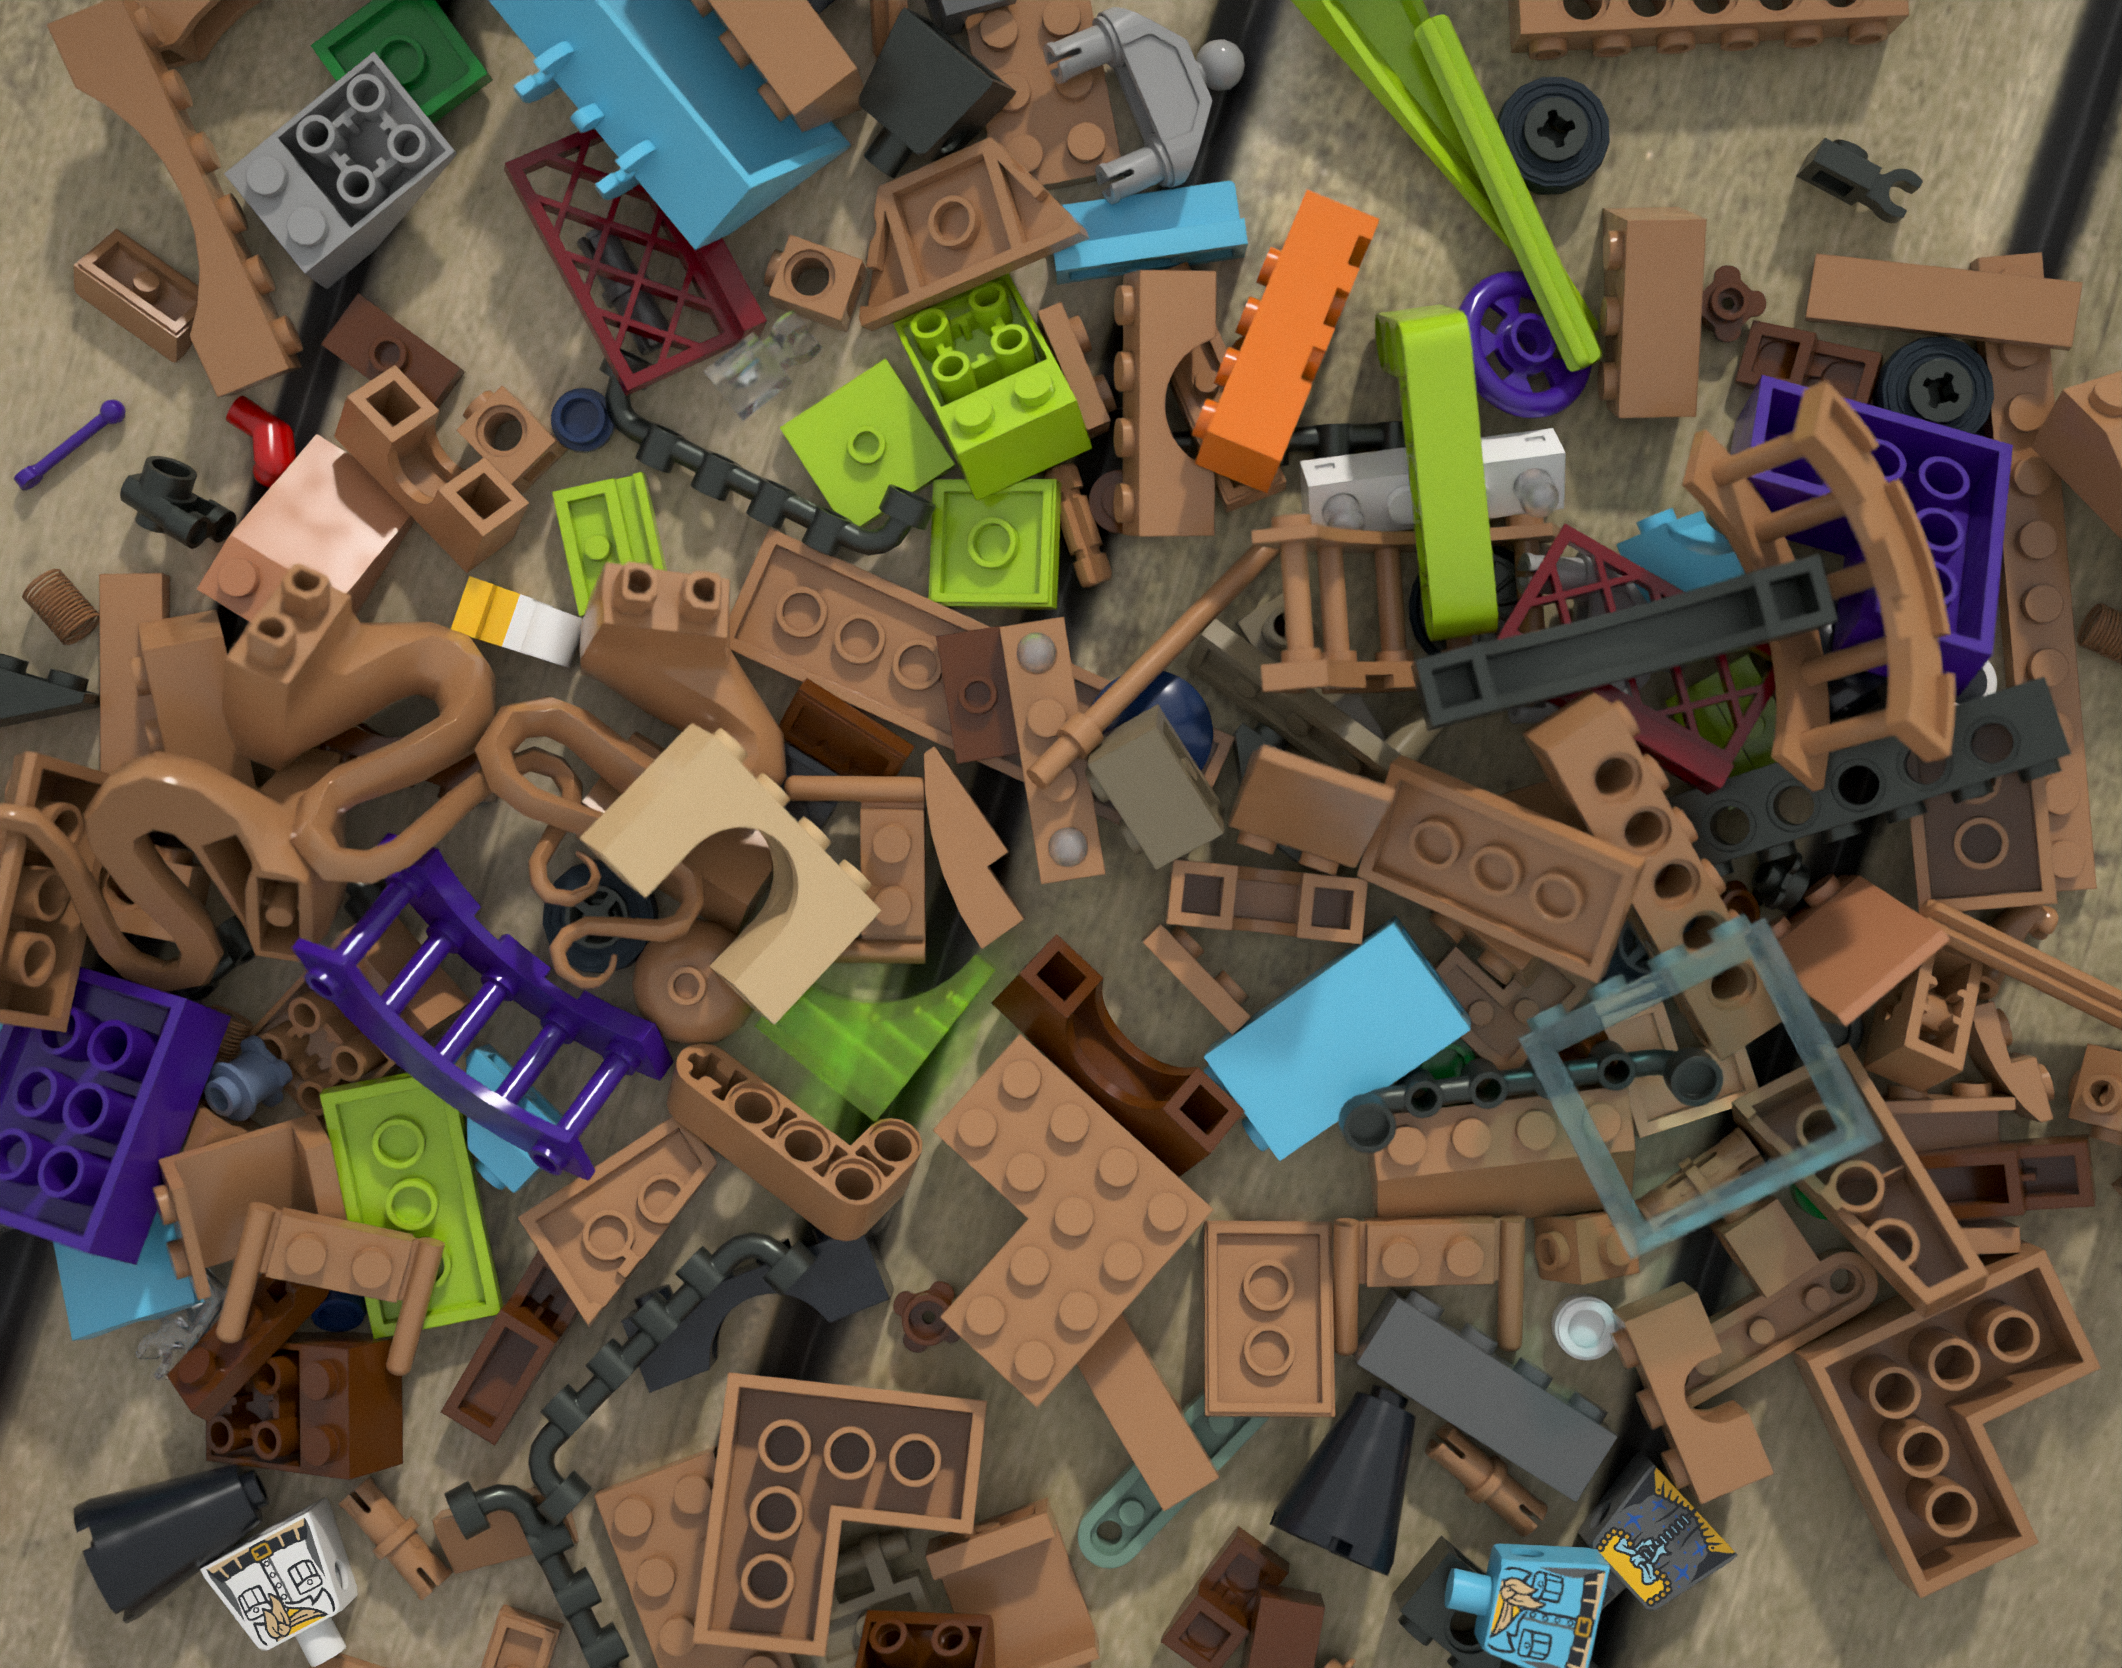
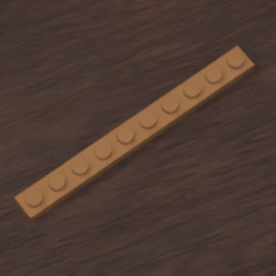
M2042 252L1981 257L1970 263V270L2044 278ZM1977 341V353L1982 356L1992 375L1994 390L1993 404L1988 419L1984 423L1985 437L2013 445L1998 592L2006 689L2045 676L2071 752L2070 755L2058 758L2062 771L2045 776L2056 892L2097 889L2062 479L2031 447L2055 404L2051 352L2048 348Z

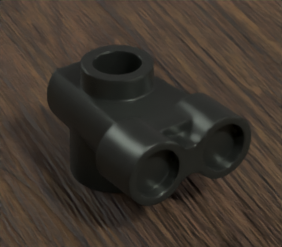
M150 456L146 458L142 473L129 475L120 491L121 501L137 511L135 521L138 525L153 532L165 533L191 549L201 545L207 538L218 543L224 541L232 533L236 524V514L212 499L207 501L192 493L197 478L196 471L189 465L163 456Z

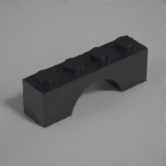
M814 1227L812 1231L815 1239L802 1244L817 1260L784 1293V1295L793 1296L807 1302L830 1323L889 1300L894 1287L871 1229L856 1240L842 1241L835 1240L824 1234L817 1227ZM788 1238L779 1240L789 1249L792 1247ZM755 1259L756 1262L733 1270L639 1366L649 1393L710 1370L718 1359L719 1336L727 1314L734 1307L752 1297L764 1294H778L762 1279L771 1269L765 1262ZM670 1284L655 1288L634 1298L637 1308L633 1309L622 1320L628 1339L639 1330L630 1319L657 1292L668 1300L673 1295Z

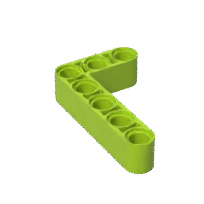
M1441 304L1377 313L1375 315V339L1379 363L1384 372L1399 380L1422 607L1428 638L1431 642L1497 632L1498 607L1472 344L1466 315L1461 310Z

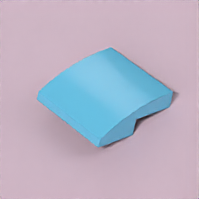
M158 1210L137 1265L88 1254L53 1242L72 1341L93 1339L132 1323L157 1320L204 1302V1299H197L188 1277L176 1280L166 1248V1242L177 1239L174 1224L163 1226Z

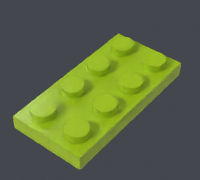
M408 1073L323 1088L320 1093V1099L333 1150L347 1220L411 1233L415 1238H434L445 1243L422 1330L497 1315L503 1307V1301L471 1152L468 1150L467 1131L463 1114ZM364 1297L373 1339L393 1336L403 1301L397 1300V1303Z

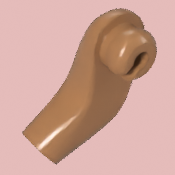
M2044 905L2007 907L1989 926L2021 942L2025 940L2028 934L2035 939L2044 940L2048 934H2052L2055 930L2059 917L2054 908ZM1984 964L1977 999L1989 1000L1995 997L2006 974Z

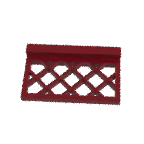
M595 129L584 133L578 131L506 162L504 171L624 394L628 396L732 347H735L736 351L758 342L767 319L723 238L695 250L640 183L624 194L648 202L652 207L656 218L650 234L614 221L622 195L612 200L607 218L570 206L579 178L596 184L609 175L584 165L589 147L605 140ZM579 152L576 162L566 159V157ZM545 166L570 174L571 178L563 202L561 203L536 194L526 174ZM546 212L558 216L554 227ZM565 219L602 231L593 259L565 249L559 238ZM661 226L669 241L657 237ZM609 234L646 247L637 275L600 262ZM653 250L680 259L687 272L681 290L644 278ZM576 268L589 272L585 284ZM596 275L633 287L624 316L596 306L590 295ZM691 282L700 297L687 293ZM640 290L677 303L668 332L631 319ZM683 305L709 314L720 334L702 343L674 334ZM606 324L619 328L616 341ZM626 331L662 343L663 347L658 363L633 374L620 351ZM670 346L682 350V352L667 358Z
M1565 523L1495 640L1521 635L1522 633L1517 630L1528 611L1545 605L1556 604L1560 623L1564 625L1572 623L1566 600L1600 592L1607 614L1617 611L1611 592L1612 588L1635 583L1648 591L1651 602L1684 593V591ZM1567 545L1591 558L1597 583L1563 591L1556 563ZM1605 567L1621 575V577L1608 580ZM1549 579L1553 594L1536 598L1546 580ZM1765 643L1746 648L1772 662L1760 685L1735 690L1726 654L1714 657L1724 694L1690 702L1681 670L1682 665L1669 668L1679 702L1678 706L1656 711L1643 704L1635 677L1624 680L1628 694L1611 684L1590 690L1611 704L1619 700L1628 709L1640 729V734L1633 739L1642 756L1649 754L1661 769L1708 795L1722 788L1734 767L1732 765L1734 759L1775 691L1776 685L1770 645ZM1587 690L1546 700V702L1560 709ZM1753 695L1742 714L1738 699ZM1727 702L1734 729L1722 749L1699 735L1693 710ZM1682 713L1685 727L1668 717Z

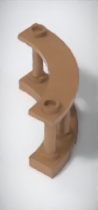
M1827 381L1803 391L1795 431L1730 455L1706 429L1695 433L1682 486L1702 505L1718 525L1738 557L1745 573L1795 561L1785 536L1843 516L1848 518L1862 547L1866 562L1826 574L1829 590L1833 601L1875 587L1886 636L1823 655L1818 630L1769 642L1776 685V725L1771 758L1811 791L1824 789L1829 752L1895 735L1926 763L1950 757L1955 712L1954 674H1942L1939 645L1940 637L1950 635L1949 622L1938 574L1920 521L1900 479L1887 482L1878 464L1869 452L1876 449L1879 445L1852 407ZM1805 457L1825 481L1831 492L1772 513L1754 484L1747 478ZM1888 664L1887 708L1830 724L1827 682Z
M1310 514L1276 516L1271 518L1272 528L1251 531L1252 544L1279 549L1281 555L1287 650L1281 651V663L1261 665L1263 692L1303 694L1309 688H1322V694L1417 691L1411 671V665L1414 662V650H1407L1400 557V553L1417 552L1414 531H1364L1334 528L1317 523L1312 524V516ZM1543 514L1505 517V527L1490 528L1491 546H1513L1515 578L1533 577L1535 572L1517 571L1521 555L1523 553L1540 555L1539 544L1553 543L1561 528L1554 523H1544ZM1307 552H1317L1324 653H1321L1320 648H1314ZM1343 553H1374L1381 652L1375 653V662H1358L1357 651L1350 650ZM1516 583L1517 602H1518L1522 594L1519 593V591H1518V589H1517V583ZM1538 594L1536 598L1543 597V594ZM1544 606L1528 611L1519 626V632L1525 634L1545 629ZM1472 636L1446 639L1447 649L1441 650V653L1473 645Z

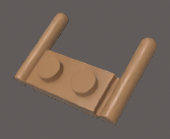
M790 776L785 782L784 792L791 801L861 802V873L872 885L865 894L882 911L861 932L862 938H856L833 963L926 964V797L924 777Z
M252 1202L248 1207L216 1335L225 1343H235L242 1338L259 1272L266 1273L265 1277L394 1303H397V1300H401L403 1302L387 1357L386 1369L393 1375L404 1376L411 1371L445 1243L429 1237L415 1238L411 1233L283 1207V1210H280L266 1203Z
M1491 1214L1364 1217V1221L1352 1218L1334 1220V1352L1340 1356H1351L1357 1351L1359 1284H1366V1287L1480 1285L1495 1284V1281H1498V1347L1505 1352L1519 1350L1523 1340L1526 1218L1517 1214H1505L1500 1216V1218H1493Z

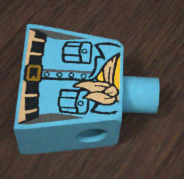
M1499 1543L1493 1545L1486 1575L1456 1568L1451 1569L1445 1590V1607L1476 1614L1474 1634L1481 1648L1494 1656L1524 1668H1588L1610 1566L1597 1549Z

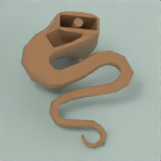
M628 561L625 565L606 562L591 592L581 623V674L601 682L646 713L682 732L691 723L711 734H714L721 728L747 752L748 757L742 762L744 767L755 778L764 773L780 787L787 778L784 733L730 650V579L721 578L718 573L695 570L692 574L654 569L651 564ZM550 696L501 706L474 749L489 789L526 817L581 836L596 822L603 812L541 790L517 771L512 754L526 738L546 736L567 746L621 793H624L655 761V759L638 750L589 711ZM684 857L669 873L680 881L683 901L673 916L662 919L586 916L562 928L549 947L555 974L580 989L598 988L610 978L617 963V955L615 954L611 955L608 969L597 978L583 977L569 966L566 956L567 951L573 942L587 935L622 937L655 942H666L687 935L705 906L702 872Z
M299 563L291 566L281 580V584L261 611L257 613L244 634L227 655L225 660L222 711L228 733L240 755L280 772L305 751L357 726L395 701L414 695L435 701L440 711L438 718L399 741L335 767L308 789L298 800L290 842L319 876L326 881L372 884L412 866L468 812L493 793L489 789L482 768L449 791L395 839L367 851L340 848L333 834L338 818L359 803L419 784L473 754L475 747L496 716V676L469 635L433 622L360 623L352 612L351 595L331 587V580L328 576ZM536 746L513 754L517 771L521 775L533 772L551 777L561 792L562 798L580 805L582 804L583 784L564 757ZM548 825L527 862L530 885L545 903L574 907L596 893L601 876L597 865L591 857L578 850L575 855L586 864L590 871L591 878L588 884L574 891L555 889L547 877V865L568 831Z
M313 748L305 751L300 755L299 761L294 760L280 772L276 770L274 776L261 788L240 782L200 760L159 751L125 762L108 776L83 814L90 849L123 892L172 936L180 951L178 956L169 960L156 958L141 952L123 936L94 876L76 845L38 808L7 803L0 804V829L27 834L52 861L68 890L78 917L96 952L123 978L162 992L209 984L224 951L220 935L209 911L166 864L146 833L157 830L174 834L194 851L214 884L243 924L256 956L300 962L292 949L293 945L299 938L316 944L321 943L328 934L341 907L347 887V882L323 880L290 842L299 798L332 769L342 764L341 754L334 751ZM346 813L338 818L333 832L340 848L347 849Z

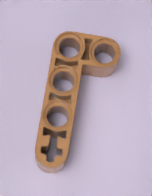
M706 1043L692 1044L684 1048L677 1057L667 1095L666 1105L669 1113L676 1121L824 1234L835 1240L842 1241L860 1238L906 1192L920 1158L923 1143L919 1132L911 1124L900 1119H881L872 1124L850 1146L719 1047Z

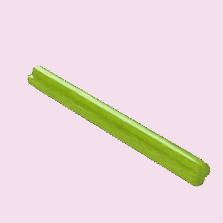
M1445 14L1431 17L1423 21L1414 30L1416 41L1567 369L1571 372L1585 369L1602 358V349L1449 17Z

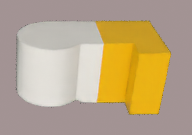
M469 576L451 629L469 635V637L570 668L580 641V629L583 619L555 609L553 606Z

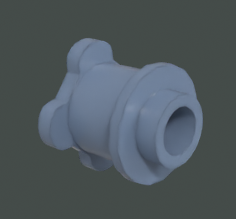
M254 1035L241 1041V1055L228 1063L219 1062L213 1064L204 1088L205 1098L209 1106L217 1114L238 1122L250 1118L256 1111V1105L261 1102L268 1107H274L283 1101V1086L292 1080V1071L289 1065L284 1060L277 1059L266 1048L263 1040Z

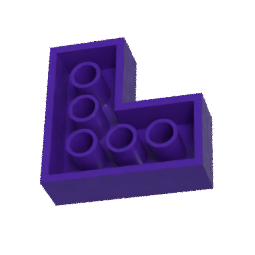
M1761 375L1735 422L1730 455L1795 431L1803 391L1808 387ZM1844 398L1879 445L1876 449L1869 452L1878 464L1886 481L1891 482L1900 479L1920 521L1942 588L1950 628V635L1939 638L1942 674H1954L1955 696L1959 697L1993 653L2013 445ZM1805 457L1747 478L1754 484L1772 513L1831 492L1825 481ZM1846 516L1785 536L1786 540L1843 555V569L1866 562L1862 547ZM1875 587L1839 598L1837 608L1838 621L1835 623L1832 652L1886 636ZM1888 664L1866 670L1889 677Z

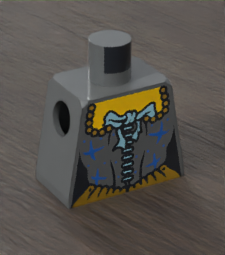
M1641 1450L1627 1464L1579 1529V1534L1586 1544L1592 1549H1597L1610 1566L1601 1610L1626 1587L1649 1612L1657 1610L1731 1562L1737 1556V1553Z

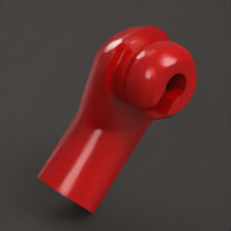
M242 395L229 408L226 421L253 438L255 461L252 468L253 476L258 483L270 488L296 458L294 433L286 422Z

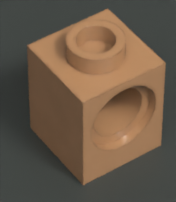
M789 235L784 251L775 249L771 255L764 277V286L771 288L768 295L777 309L847 333L868 273L862 259ZM813 268L826 271L829 274V282L821 293L814 296H806L796 290L797 281L805 271Z
M503 385L495 393L488 390L475 398L464 411L463 417L466 421L456 430L516 490L523 494L568 451L544 424ZM508 421H519L522 427V437L519 443L510 450L499 451L495 444L497 430Z
M1762 1190L1755 1195L1752 1191H1745L1733 1197L1719 1209L1722 1217L1709 1225L1751 1289L1766 1299L1821 1264L1778 1198Z

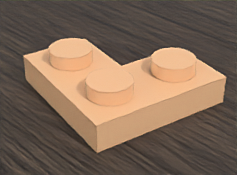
M1661 996L1642 999L1596 1014V1018L1603 1025L1609 1040L1618 1043L1625 1052L1652 1049L1679 1050ZM1705 1046L1699 1048L1712 1057L1723 1073V1085L1719 1094L1711 1102L1702 1106H1688L1677 1100L1665 1085L1662 1075L1634 1078L1633 1082L1628 1086L1634 1135L1638 1138L1646 1137L1732 1109V1101L1758 1089L1759 1087L1746 1047L1744 1046L1723 1061ZM1618 1060L1611 1061L1613 1068L1618 1063Z

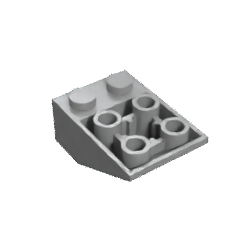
M373 52L226 171L224 175L301 270L327 290L378 248L457 153L379 56Z

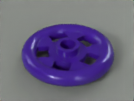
M1505 271L1488 276L1478 282L1468 292L1459 307V310L1465 313L1469 325L1476 391L1494 407L1517 417L1543 418L1565 410L1584 390L1590 377L1592 365L1579 371H1569L1563 359L1553 357L1556 343L1541 311L1540 315L1519 312L1520 298H1526L1537 303L1522 271ZM1489 307L1503 318L1497 325L1494 334L1481 325L1483 316ZM1518 341L1522 343L1525 351L1520 347ZM1491 352L1495 353L1500 364L1509 371V375L1503 380L1493 371L1485 358ZM1543 371L1551 388L1543 392L1533 393L1527 377L1534 376Z

